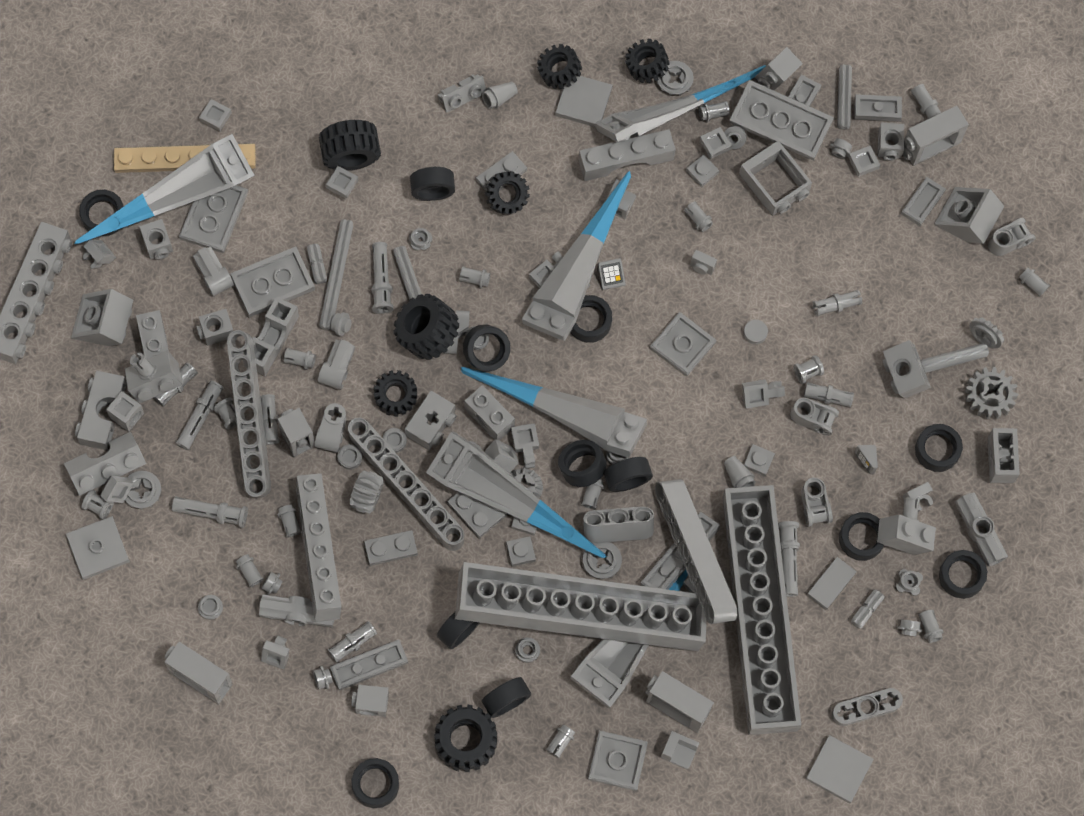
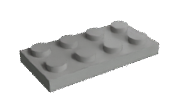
M749 80L730 118V123L773 143L779 141L784 148L814 161L834 117Z

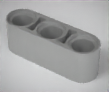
M648 507L589 511L583 518L584 537L591 543L648 539L654 533V512Z

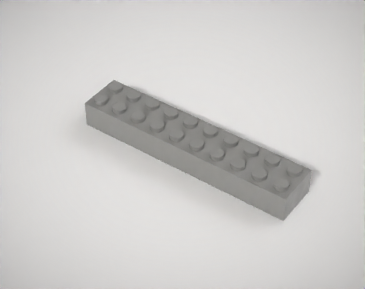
M774 485L726 488L722 499L733 599L737 607L736 626L748 735L796 732L801 727Z
M467 562L463 563L459 571L455 619L692 651H699L706 642L707 619L696 593Z

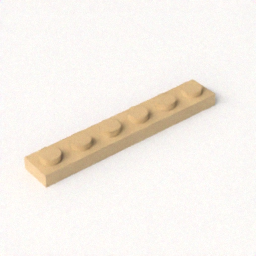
M238 144L251 169L256 168L255 144ZM210 145L114 148L115 173L175 171Z

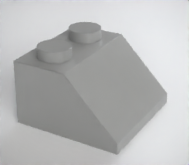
M955 187L938 216L935 226L966 242L984 244L1004 205L991 189Z
M113 289L83 294L71 338L105 346L122 344L126 336L125 330L128 319L132 313L133 299Z

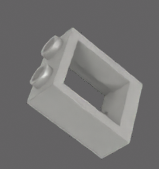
M958 106L909 128L904 140L903 157L907 161L910 160L914 166L960 144L969 124Z
M779 141L743 163L739 175L772 216L778 212L780 214L786 212L796 200L800 202L810 194L811 180ZM775 160H778L799 188L775 203L755 178L754 174Z
M178 642L176 646H171L165 654V664L169 673L218 705L233 685L227 672L181 642Z
M663 671L659 677L653 676L645 692L648 695L646 701L648 704L696 733L702 727L714 704L713 701Z

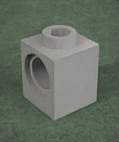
M881 123L878 130V157H883L889 161L901 158L904 151V124ZM886 141H893L896 145H889Z
M162 219L139 226L150 259H163L173 252ZM155 239L163 240L160 244H152V241Z
M227 309L199 316L201 325L196 327L200 340L205 339L207 346L227 340L229 334L233 332ZM212 325L220 326L218 331L212 332L209 330Z
M123 391L119 393L106 409L110 419L128 432L144 414L141 404Z
M358 685V692H353L352 707H356V714L386 717L389 689L387 687Z

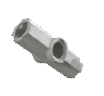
M975 492L964 495L956 500L955 504L969 529V536L976 542L987 566H994L1007 559L1008 555L994 530V522L991 518L987 517ZM981 525L985 527L987 533H979L976 526Z
M262 595L259 617L285 620L286 623L292 625L295 622L299 623V626L312 624L333 627L334 620L315 622L313 605L308 598L300 596L283 598Z

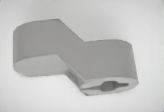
M456 310L459 318L457 320L459 328L456 330L458 336L454 338V344L447 348L448 351L445 354H457L458 339L465 335L469 329L470 311Z

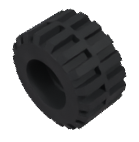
M340 121L329 125L319 133L322 161L324 166H327L329 169L335 170L339 166L347 171L357 170L375 163L381 156L377 128L375 124L369 121Z
M420 294L417 295L416 299L412 297L409 299L408 304L402 306L401 312L397 313L398 319L394 321L396 328L393 330L394 335L397 336L395 339L401 346L420 359L431 360L432 357H440L442 352L445 354L448 351L447 348L454 344V338L458 336L456 330L459 328V323L457 322L459 318L457 314L434 295Z
M467 704V707L463 708L462 705H458L455 710L452 708L447 710V714L445 716L442 715L439 719L440 722L436 724L434 734L435 748L440 760L443 759L446 766H452L458 772L459 769L464 770V772H470V769L479 770L480 766L488 764L489 759L495 754L497 747L495 722H492L491 716L488 713H483V709L480 707L474 709L473 705ZM461 726L474 727L480 733V744L473 750L461 751L454 747L451 742L453 731Z

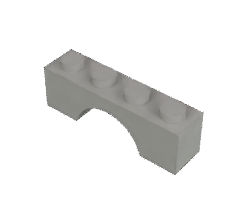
M670 129L630 138L623 142H613L580 150L578 162L584 181L608 176L614 170L630 164L647 163L655 165L674 160L676 149Z

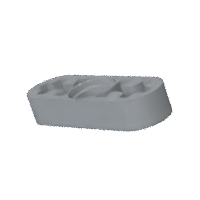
M894 688L881 690L838 703L833 709L832 718L840 726L851 725L897 711L902 705L903 698L901 693ZM887 694H890L892 698L896 697L897 701H895L894 706H891L890 703L882 704L881 708L883 710H879V703L875 697H879V702L886 700ZM863 701H870L873 704L874 711L872 713L866 714L861 710L860 705ZM852 704H856V712L849 714L847 720H844L843 717H838L837 714L840 713L841 708L844 711H850L854 708Z

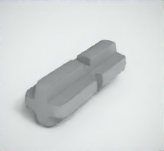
M319 244L308 245L307 251L314 282L316 284L325 283L327 276L324 263H322Z
M872 591L864 602V606H861L852 618L851 622L853 625L860 629L865 625L873 614L872 612L877 609L884 599V595L880 591Z

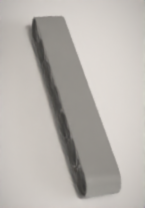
M235 330L229 334L227 346L244 485L246 492L250 496L262 498L271 491V479L254 341L250 334L241 330ZM239 336L245 337V344L242 348H237L235 344ZM242 360H247L248 368L245 372H240L238 369V365ZM245 384H249L251 386V393L244 397L241 389ZM252 408L254 410V417L247 421L244 417V412L246 409ZM254 431L257 434V441L250 445L247 441V436ZM253 456H258L260 459V465L256 469H253L250 465V460ZM257 480H261L263 483V489L260 493H256L253 489V484Z
M360 417L352 419L348 425L351 442L360 449L365 458L446 549L450 551L461 549L464 544V531L462 527L368 421ZM356 428H363L365 433L355 435L353 431ZM373 445L381 447V450L377 453H372L368 449ZM387 463H394L397 466L391 471L384 468ZM404 480H408L412 482V486L409 488H402L400 486V483ZM419 498H425L428 500V503L425 506H418L415 501ZM434 516H441L444 521L440 524H434L431 519ZM455 533L459 535L460 539L456 542H450L447 536Z
M676 479L657 482L655 493L708 623L717 624L735 621L737 618L736 604L684 481Z

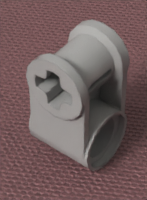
M1019 218L1009 225L997 229L988 243V248L992 254L1002 256L1015 249L1029 245L1036 237L1030 233L1025 225L1026 220ZM997 240L1003 241L1005 245L999 244Z
M809 398L798 399L790 413L791 419L795 423L825 436L832 434L831 427L834 419L839 415L837 409L820 404ZM797 408L806 409L808 415H801Z
M333 403L326 407L315 440L316 448L339 452V444L342 443L346 424V411L342 405ZM338 413L339 417L336 418V421H333L331 416Z
M819 478L808 479L801 490L806 525L810 527L813 523L825 521L832 523V510L824 482ZM810 486L816 487L819 495H811L807 488Z

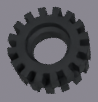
M644 39L640 40L641 44L638 45L636 42L633 44L634 49L629 47V54L625 55V62L634 80L637 81L639 79L640 83H644V80H646L647 83H651V79L654 78L656 82L659 80L657 76L663 77L665 75L664 71H668V65H670L669 58L662 43L659 44L657 40L652 42V39H647L645 43ZM655 57L652 63L639 65L643 59Z
M559 44L558 48L552 45V50L550 51L546 48L544 50L546 54L541 53L539 56L541 60L537 61L538 71L546 85L552 86L553 89H557V86L560 89H564L565 84L567 87L572 86L570 82L573 81L575 83L577 81L576 76L580 77V70H582L581 62L574 49H571L568 45L564 47L563 44ZM562 61L567 62V66L563 70L552 72L555 64Z
M506 171L497 173L489 179L490 182L485 187L487 188L485 196H487L486 202L491 205L490 208L492 210H496L497 213L512 214L523 209V206L528 203L526 200L530 197V194H528L527 190H530V188L525 184L527 182L526 179L521 178L522 175ZM503 184H510L515 189V197L510 202L503 201L499 196V189Z
M391 370L388 375L382 374V378H378L376 385H374L376 405L379 406L380 411H385L386 415L394 414V417H398L400 413H402V416L405 415L406 411H411L413 405L417 402V386L414 379L409 378V374L406 372L403 375L400 370H397V373H393V370ZM392 386H400L404 389L405 396L400 401H391L386 395L387 390Z

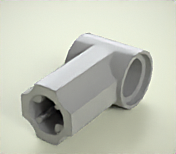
M204 247L193 255L197 266L204 276L203 279L207 288L211 290L212 296L234 286L230 274L225 267H222L211 247Z
M342 339L335 340L328 361L324 362L320 370L318 382L341 390L344 386L342 382L347 378V368L355 351V346Z

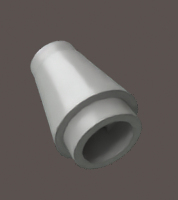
M511 81L487 87L486 91L482 92V99L487 108L497 109L514 95L518 94L515 83Z
M732 456L724 462L733 488L753 487L755 485V476L736 456Z

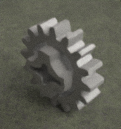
M985 367L981 374L976 371L973 375L974 378L968 380L967 384L969 386L966 387L965 393L970 395L965 400L966 402L973 403L970 407L971 410L976 408L979 410L978 416L986 413V418L990 419L991 415L994 414L999 419L1001 412L1007 415L1010 411L1009 408L1013 409L1016 404L1013 400L1017 399L1018 393L1013 391L1016 390L1017 384H1010L1013 377H1004L1005 370H1002L999 374L996 367H993L991 372H988V369ZM977 386H978V389H979V391H980V395H979V396H977V393H976V387H977ZM997 390L996 394L992 393L986 396L987 392ZM1003 390L1006 391V401L1005 396L1003 395Z

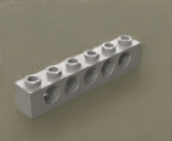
M41 221L0 314V359L16 364L18 358H23L26 351L25 342L28 337H32L35 331L36 324L34 322L37 315L41 316L44 311L45 303L43 301L46 294L50 295L53 290V278L55 274H59L62 270L64 253H69L72 240L68 230ZM48 249H54V250H55V251H54L52 254H50V255H45V254H44V252H45L46 250H48ZM38 270H46L41 276L35 275ZM31 290L37 291L32 297L26 296L27 292ZM19 312H27L23 318L16 317ZM10 333H18L14 339H7Z
M322 474L297 476L296 494L315 622L340 619L341 601Z

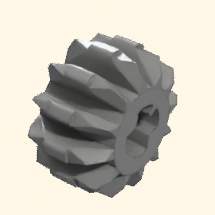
M371 471L361 472L353 487L350 499L351 507L356 509V511L370 514L375 509L384 484L383 477Z

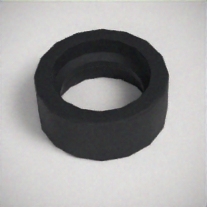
M426 167L410 175L411 195L415 199L421 201L442 200L455 193L454 172L448 168Z
M106 189L95 190L83 198L79 207V215L87 231L98 225L89 218V210L95 203L100 201L111 202L115 206L116 212L124 207L121 198L116 193ZM120 229L101 235L99 237L110 236L112 234L117 233Z
M585 295L581 308L594 307L599 309L603 314L604 322L595 331L583 330L575 323L570 333L577 340L585 343H594L602 340L609 333L612 326V310L603 298L595 295Z
M488 324L472 328L465 336L463 342V354L466 360L473 367L483 371H495L502 367L508 360L511 352L510 341L507 335L501 329ZM483 334L494 335L500 343L498 355L488 362L480 361L473 352L475 341Z
M933 424L926 427L920 433L915 445V455L919 463L933 472H944L951 469L958 462L963 450L962 439L958 432L945 424ZM933 435L946 437L953 446L952 455L944 461L932 459L925 451L926 440Z
M577 440L568 444L562 450L558 458V466L566 482L570 485L587 487L603 477L607 461L598 444L590 440ZM585 455L595 456L596 459L589 468L578 472L570 471L571 464L577 458Z
M646 457L628 458L609 466L604 471V476L611 492H623L637 488L650 481L653 477Z
M859 512L845 520L839 533V543L848 557L858 561H867L875 558L882 551L884 544L877 541L871 549L860 550L854 547L849 540L850 529L858 523H866L872 526L876 531L878 539L880 519L877 516L867 512Z
M959 550L946 557L939 570V580L941 586L948 594L956 598L965 599L979 593L987 581L988 571L985 562L979 555L972 551ZM957 561L971 563L977 571V580L974 585L968 588H961L953 584L949 577V569L952 564Z
M454 612L437 632V637L449 649H454L476 629L480 622L455 619Z
M517 677L498 686L483 697L481 701L491 718H495L521 705L532 694L523 678Z
M380 758L367 759L360 763L354 770L351 778L352 791L356 799L362 805L369 808H383L390 804L397 796L399 790L397 771L388 761ZM371 769L383 770L390 778L388 792L379 798L369 797L361 789L360 782L362 776Z

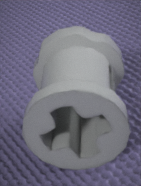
M817 355L812 356L811 360L802 364L796 363L793 365L794 372L801 384L806 383L807 379L816 375H824V367Z
M230 397L220 401L213 408L214 412L219 413L225 422L224 426L227 430L237 426L234 401Z
M91 490L85 496L81 507L84 510L89 509L95 512L103 520L107 518L114 502L105 501L96 494L95 490Z

